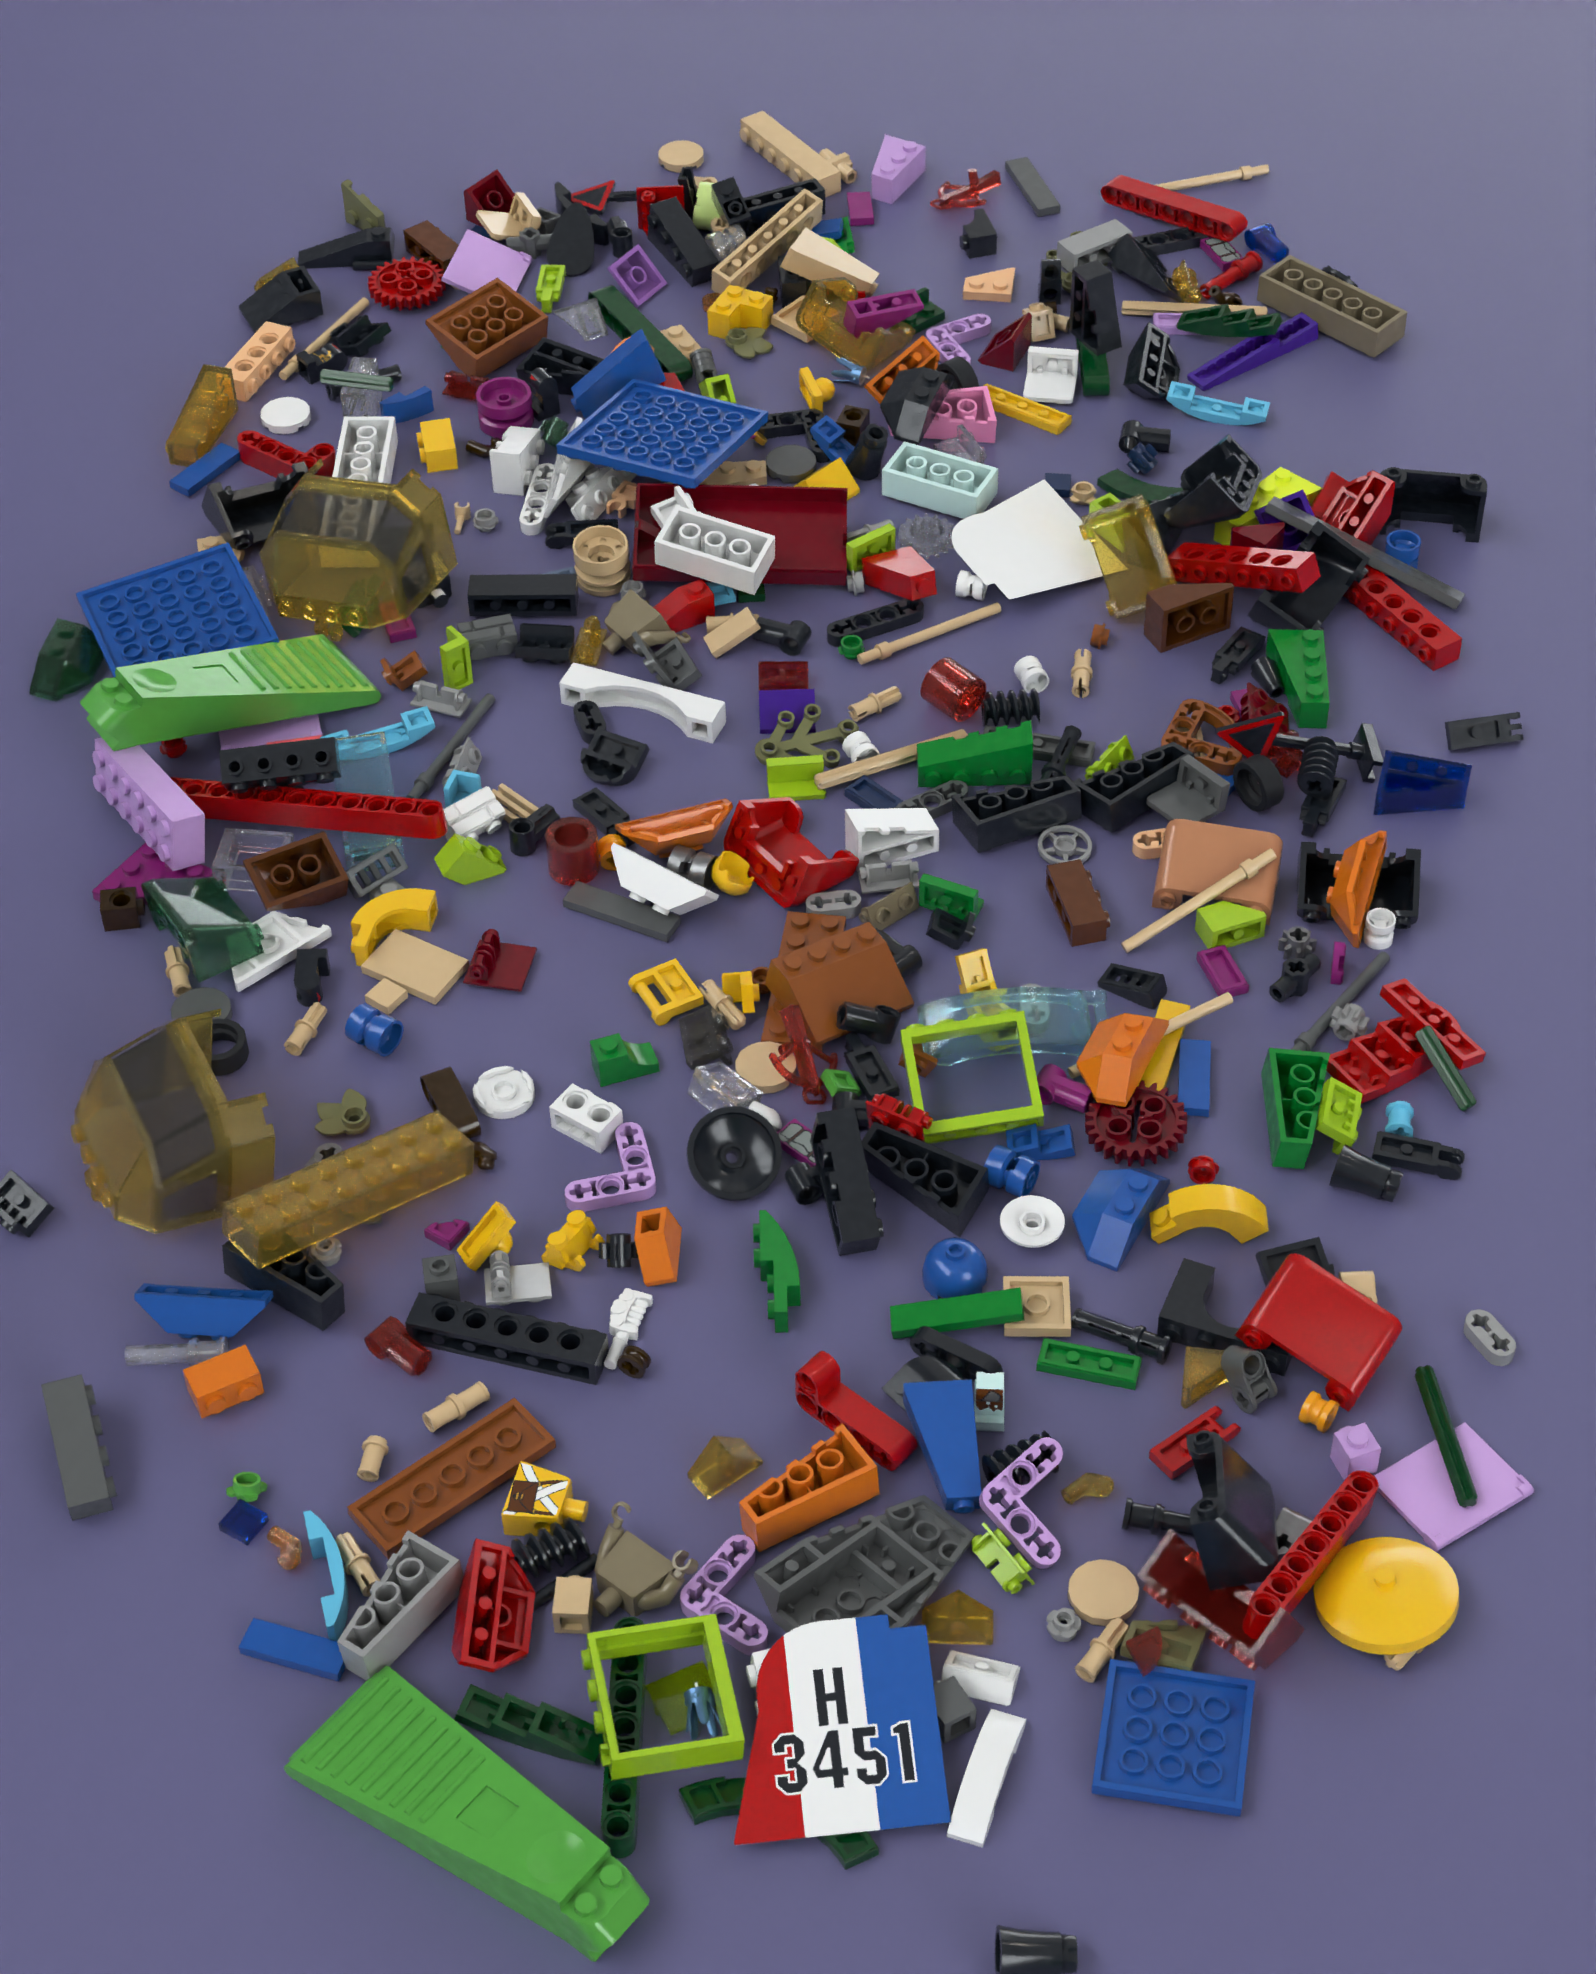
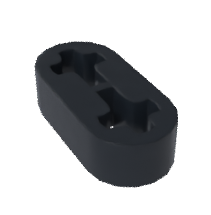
M584 700L574 705V722L584 742L590 744L598 728L606 731L604 718L597 704L593 701Z

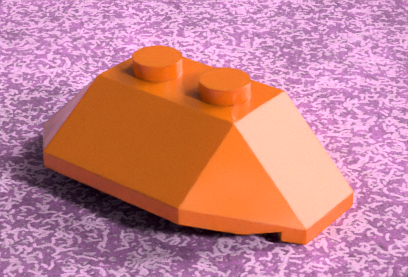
M922 335L864 387L881 404L899 371L919 367L936 370L940 361V353Z
M724 798L615 824V828L619 833L652 854L659 855V858H666L670 856L672 850L677 845L692 848L695 851L704 848L703 844L710 843L731 812L733 805L731 801Z
M1380 830L1360 839L1344 850L1342 860H1337L1334 867L1333 877L1336 878L1335 885L1328 888L1326 903L1330 904L1331 916L1351 945L1356 948L1360 947L1366 916L1370 911L1388 846L1387 831Z
M1123 1013L1098 1022L1076 1062L1077 1068L1096 1102L1122 1107L1127 1106L1169 1026V1020Z

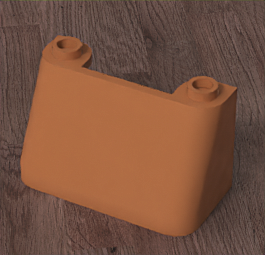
M1186 819L1171 820L1167 824L1164 834L1152 907L1175 909L1181 905L1183 895H1198L1237 870L1239 864L1249 858L1253 860L1271 848L1277 856L1275 860L1259 869V873L1249 880L1247 878L1243 879L1213 898V900L1242 904L1241 906L1263 911L1267 915L1266 925H1269L1280 874L1283 849L1281 838L1274 833Z

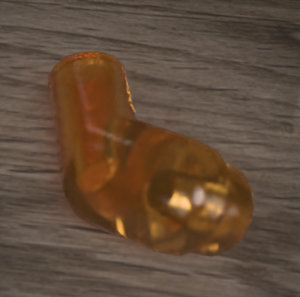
M273 1526L267 1534V1540L280 1548V1557H277L278 1564L286 1570H292L302 1560V1543L298 1538L279 1526Z

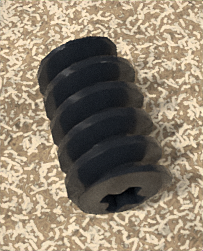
M1035 688L1030 690L1029 696H1027L1024 689H1020L1017 697L1013 690H1009L1006 698L1002 690L997 691L995 699L991 691H987L984 700L983 698L981 700L984 727L987 726L989 719H992L994 725L998 726L1000 718H1003L1005 724L1009 725L1011 717H1014L1017 725H1020L1023 716H1025L1027 721L1031 720V722L1033 716H1036L1040 722V701Z
M1316 736L1307 740L1304 745L1297 784L1303 793L1311 797H1325L1332 791L1339 759V753L1333 739L1325 736Z
M1044 1430L1041 1435H1032L1029 1441L1022 1439L1017 1443V1446L1015 1444L1008 1445L1005 1451L1002 1449L995 1450L993 1456L990 1454L983 1455L982 1467L987 1481L990 1483L1037 1440L1046 1437L1051 1438L1050 1435ZM1049 1448L1045 1451L1041 1449V1454L1032 1462L1037 1468L1047 1458L1051 1461L1052 1451ZM1059 1465L1052 1470L1053 1473H1058ZM1015 1468L1013 1470L1012 1478L1017 1484L1022 1485V1476L1025 1477L1028 1483L1030 1482L1028 1471L1023 1468Z
M570 1517L563 1519V1528L557 1522H554L550 1525V1533L542 1527L537 1530V1539L533 1534L528 1533L524 1536V1544L518 1538L513 1539L511 1542V1550L515 1555V1561L522 1568L525 1575L526 1571H530L535 1578L539 1577L538 1566L542 1565L548 1573L552 1572L551 1561L553 1560L561 1568L564 1567V1556L567 1554L573 1562L578 1561L577 1550L579 1549L587 1557L591 1555L588 1542L581 1527Z

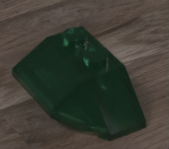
M59 618L56 619L39 651L29 691L30 695L58 701L63 698V695L75 692L92 683L104 657L89 626Z

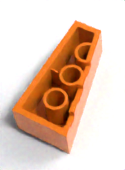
M843 1423L834 1429V1435L825 1442L820 1440L811 1447L812 1452L802 1460H793L786 1466V1472L778 1478L771 1477L739 1502L742 1530L746 1536L754 1541L758 1552L766 1550L880 1495L877 1465Z

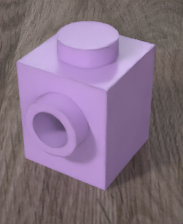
M1365 1422L1355 1426H1345L1334 1433L1330 1458L1345 1481L1353 1471L1360 1470L1371 1474L1377 1473L1381 1447Z

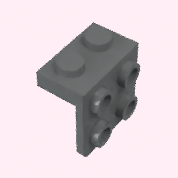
M637 631L632 633L636 641L632 644L641 657H646L643 663L651 674L658 673L655 677L662 686L684 690L702 677V674L677 637L654 653Z
M1188 754L1180 760L1177 781L1149 795L1146 804L1169 821L1186 819L1205 822L1225 811L1230 783Z

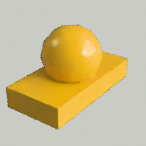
M809 367L800 368L799 389L810 409H818L823 413V402L829 401L835 394L834 383L828 378H818L815 380Z
M498 1201L491 1206L457 1248V1252L467 1267L475 1272L493 1252L501 1250L508 1254L513 1246L512 1236L509 1231L516 1221L507 1208Z

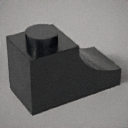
M983 208L974 210V220L968 225H963V235L959 238L960 247L962 250H965L969 259L997 254V233Z

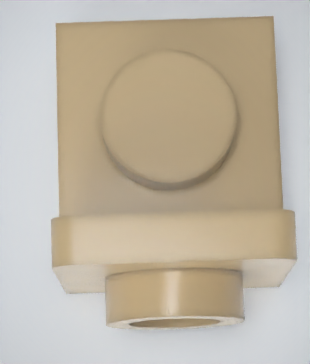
M1042 302L1029 304V308L1022 309V315L1028 312L1032 315L1031 342L1056 338L1052 308L1044 305Z

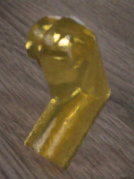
M1086 1473L1062 1489L1061 1495L1071 1505L1083 1496L1104 1498L1109 1496L1114 1490V1482L1109 1476Z

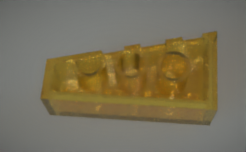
M203 364L165 444L170 464L189 467L211 451L239 410L231 368Z

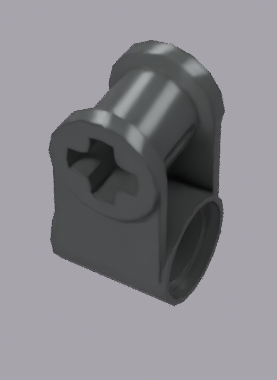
M1230 1346L1223 1352L1221 1366L1231 1387L1233 1399L1242 1411L1251 1414L1266 1398L1272 1399L1277 1395V1385L1271 1377L1265 1357L1261 1352L1240 1346Z

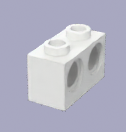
M573 1083L549 1106L552 1128L600 1154L615 1140V1130L620 1124H623L622 1109L616 1104L607 1102L595 1096L591 1091L582 1089Z

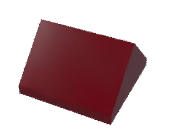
M497 169L464 191L466 220L482 227L483 225L476 217L477 210L509 213L515 194Z
M1028 312L995 333L978 358L979 363L1013 372L1029 349V346H1031L1032 315Z
M1285 523L1232 527L1230 546L1283 550Z

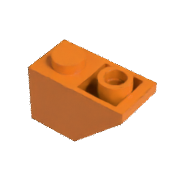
M667 1206L639 1211L636 1215L634 1240L644 1284L647 1287L677 1282L682 1227Z

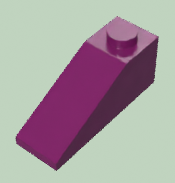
M915 289L848 301L843 324L852 340L872 337L921 311L924 308V304Z

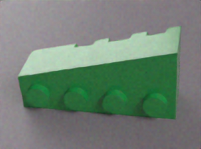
M1268 629L1266 656L1270 657L1277 664L1285 688L1283 694H1286L1288 698V706L1298 728H1327L1330 701L1324 630Z
M1031 720L1021 722V726L1010 729L1005 725L996 727L995 732L980 735L979 731L968 733V736L956 740L952 736L917 744L918 787H937L950 780L963 781L967 786L1030 784L1032 781L1033 734Z
M1278 1048L1268 1049L1261 1071L1272 1167L1304 1169L1313 1142L1330 1053Z

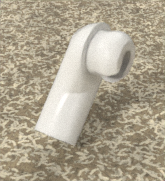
M755 1100L750 1104L748 1109L766 1118L776 1132L778 1129L781 1130L782 1122L779 1114L774 1109Z

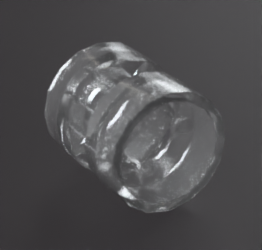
M738 224L724 228L723 233L716 231L705 236L706 243L719 263L747 240L743 229Z

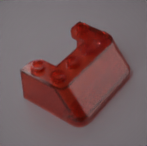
M1169 1529L1137 1575L1145 1583L1143 1591L1167 1609L1173 1604L1183 1612L1179 1617L1196 1630L1200 1624L1211 1631L1207 1638L1225 1651L1230 1645L1229 1653L1253 1671L1258 1666L1264 1670L1269 1667L1299 1639L1305 1630L1286 1610L1280 1607L1258 1640H1254L1246 1635L1242 1624L1250 1599L1255 1592L1245 1585L1210 1591L1199 1552L1194 1550L1171 1529Z

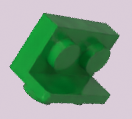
M925 873L919 880V906L930 910L939 908L963 920L970 911L976 914V919L984 906V900L978 898L977 889Z

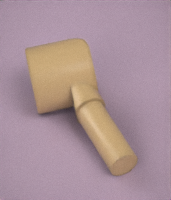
M459 502L454 504L455 518L457 519L454 533L457 535L461 532L463 522L471 518L469 502H467L465 507H459Z

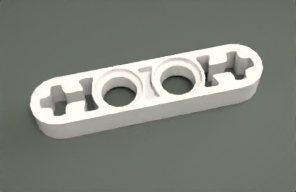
M543 463L534 469L519 517L520 530L525 535H537L544 529L547 518L542 516L554 469L553 464ZM539 490H547L545 492H536ZM533 506H542L540 508H531Z

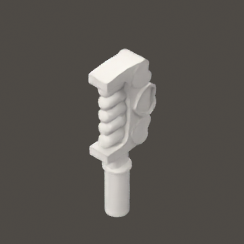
M626 1288L619 1295V1299L613 1301L609 1333L615 1337L604 1361L606 1368L615 1369L617 1367V1361L627 1346L628 1339L637 1341L638 1326L641 1324L646 1308L651 1307L653 1304L652 1295Z

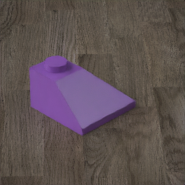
M639 244L607 268L636 308L667 284Z

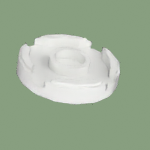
M282 397L272 400L264 405L260 411L261 422L264 428L266 426L270 432L276 434L295 433L299 431V427L304 426L305 428L311 420L309 405L304 400L294 397Z
M502 1066L492 1068L479 1077V1081L473 1087L475 1106L484 1115L490 1118L508 1119L525 1113L532 1106L535 1098L533 1079L527 1072L523 1070L519 1072L514 1070V1067Z

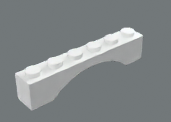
M573 662L559 682L561 704L574 707L580 701L589 700L595 702L598 708L623 706L645 709L671 720L681 728L687 737L714 743L726 724L724 701Z

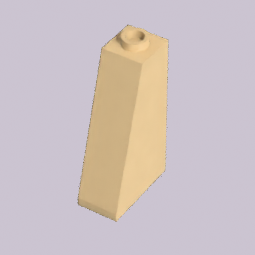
M805 228L792 244L780 265L785 270L853 299H856V291H866V296L872 297L879 285L875 281L880 273L808 228Z

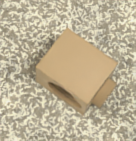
M577 1575L556 1577L552 1609L555 1633H590L594 1601L592 1578H583Z

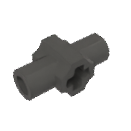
M533 227L525 228L519 232V237H506L507 247L517 252L522 251L536 259L541 255L542 250H547L552 234L540 235L539 230Z

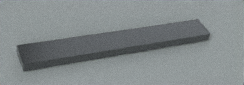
M1277 497L1269 501L1265 508L1266 513L1309 534L1315 523L1319 521L1369 557L1370 560L1367 565L1453 609H1457L1465 596V593Z

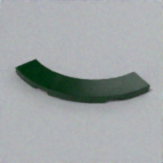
M1118 468L1097 478V485L1103 490L1122 500L1125 497L1137 501V505L1151 504L1152 500H1164L1168 495L1183 491L1179 487L1159 486L1140 481L1125 474Z
M725 1776L715 1777L680 1788L679 1796L694 1825L723 1816L739 1815L746 1778L725 1779ZM868 1831L816 1837L833 1852L845 1870L879 1855V1848Z

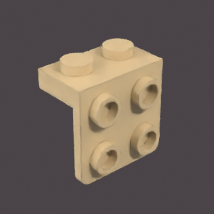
M515 192L509 213L477 210L476 217L492 239L502 241L506 237H519V232L525 228L533 227L538 230L541 226V215L527 196L521 192Z

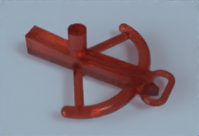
M971 168L968 170L970 184L954 185L950 181H946L938 189L939 199L932 200L930 205L938 210L949 209L953 206L971 208L985 205L987 203L986 199L980 200L979 194L1000 185V173L993 170L978 179L977 169ZM946 189H957L946 195L944 194Z
M789 1005L779 1012L790 1041L778 1047L779 1057L772 1052L769 1054V1059L783 1078L794 1085L803 1087L802 1097L807 1104H824L826 1102V1094L821 1089L824 1083L820 1077L818 1078L812 1053L830 1064L828 1069L833 1070L837 1069L838 1055L833 1052L828 1056L811 1045V1041L807 1037L799 1005ZM792 1053H794L800 1077L792 1074L782 1064ZM807 1094H813L814 1097L821 1094L822 1100H809Z

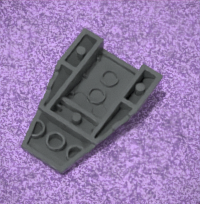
M921 1495L886 1508L885 1513L874 1517L869 1514L859 1518V1522L852 1526L844 1528L842 1525L829 1529V1533L817 1538L815 1535L804 1538L756 1570L754 1578L774 1622L787 1633L801 1625L812 1622L888 1614L889 1628L907 1627L970 1546L975 1534L927 1496Z

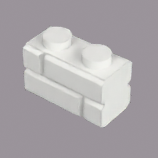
M486 786L444 809L448 825V832L445 834L446 839L449 840L456 833L465 838L468 836L472 837L477 841L478 835L485 831L488 834H492L502 826V820L506 813L489 787Z

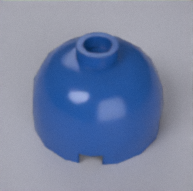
M956 1237L947 1238L936 1243L926 1254L922 1269L924 1287L936 1299H938V1296L950 1298L982 1293V1288L987 1283L988 1278L984 1254L974 1243Z

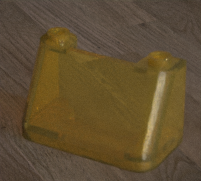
M845 277L813 280L797 311L796 323L803 332L838 358L842 357L853 364L866 366L867 371H870L904 348L912 340L916 330L904 322H899L890 327L889 331L882 327L877 328L874 333L864 331L859 339L846 330L843 324L847 302L857 300L858 291L856 286Z
M1143 494L1081 517L1083 524L1079 525L1080 532L1084 541L1089 539L1093 545L1109 591V600L1105 601L1110 616L1115 615V618L1118 620L1145 612L1147 592L1169 584H1177L1151 507Z

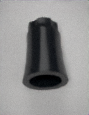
M869 424L861 433L856 446L846 459V467L852 476L860 480H872L879 475L888 432L884 427Z
M1345 1144L1337 1160L1329 1186L1349 1189L1379 1200L1382 1197L1389 1202H1393L1404 1173L1392 1170V1166L1378 1162Z
M997 1925L994 1946L995 1973H1076L1078 1964L1077 1938L1074 1935L1061 1934L1055 1931L1024 1930Z

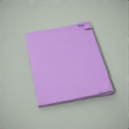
M467 229L441 281L470 294L498 277L517 292L533 258L522 251L517 252Z
M318 714L219 731L220 750L267 745V742L317 735L323 736Z
M1465 1422L1454 1429L1478 1495L1477 1503L1474 1506L1464 1508L1458 1504L1436 1439L1374 1475L1379 1483L1377 1491L1424 1538L1423 1541L1435 1552L1534 1493L1532 1485L1521 1474L1518 1475Z

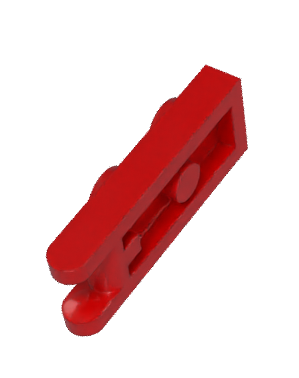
M1216 1405L1150 1449L1149 1459L1173 1480L1194 1465L1192 1456H1190L1187 1448L1186 1435L1206 1430L1217 1433L1228 1442L1240 1433L1241 1427L1233 1423L1224 1429L1216 1421L1222 1414V1410Z

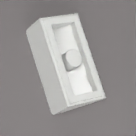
M952 1650L944 1663L941 1680L954 1675L968 1697L1009 1706L1017 1684L1020 1667Z

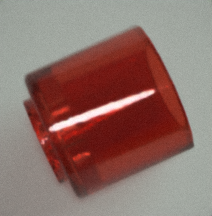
M945 657L937 661L927 672L920 692L921 697L926 702L954 721L963 722L970 718L981 706L982 698L984 700L987 688L986 682L952 658Z
M566 817L553 822L545 833L550 876L556 882L567 886H573L576 881L585 884L592 881L600 870L596 827L590 821L580 817Z

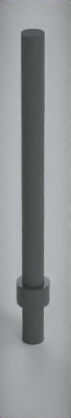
M487 693L426 772L420 773L414 781L415 786L406 798L419 799L424 792L430 790L435 783V777L452 757L455 749L463 743L495 702V697L492 694Z
M1380 952L1314 1025L1295 1039L1294 1046L1290 1050L1311 1051L1316 1045L1317 1038L1328 1028L1335 1007L1339 1006L1343 1009L1346 1003L1350 1004L1390 960V956L1386 952Z

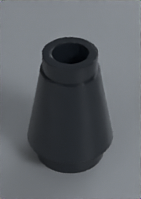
M1267 656L1255 660L1251 665V676L1271 698L1282 695L1285 688L1276 662Z

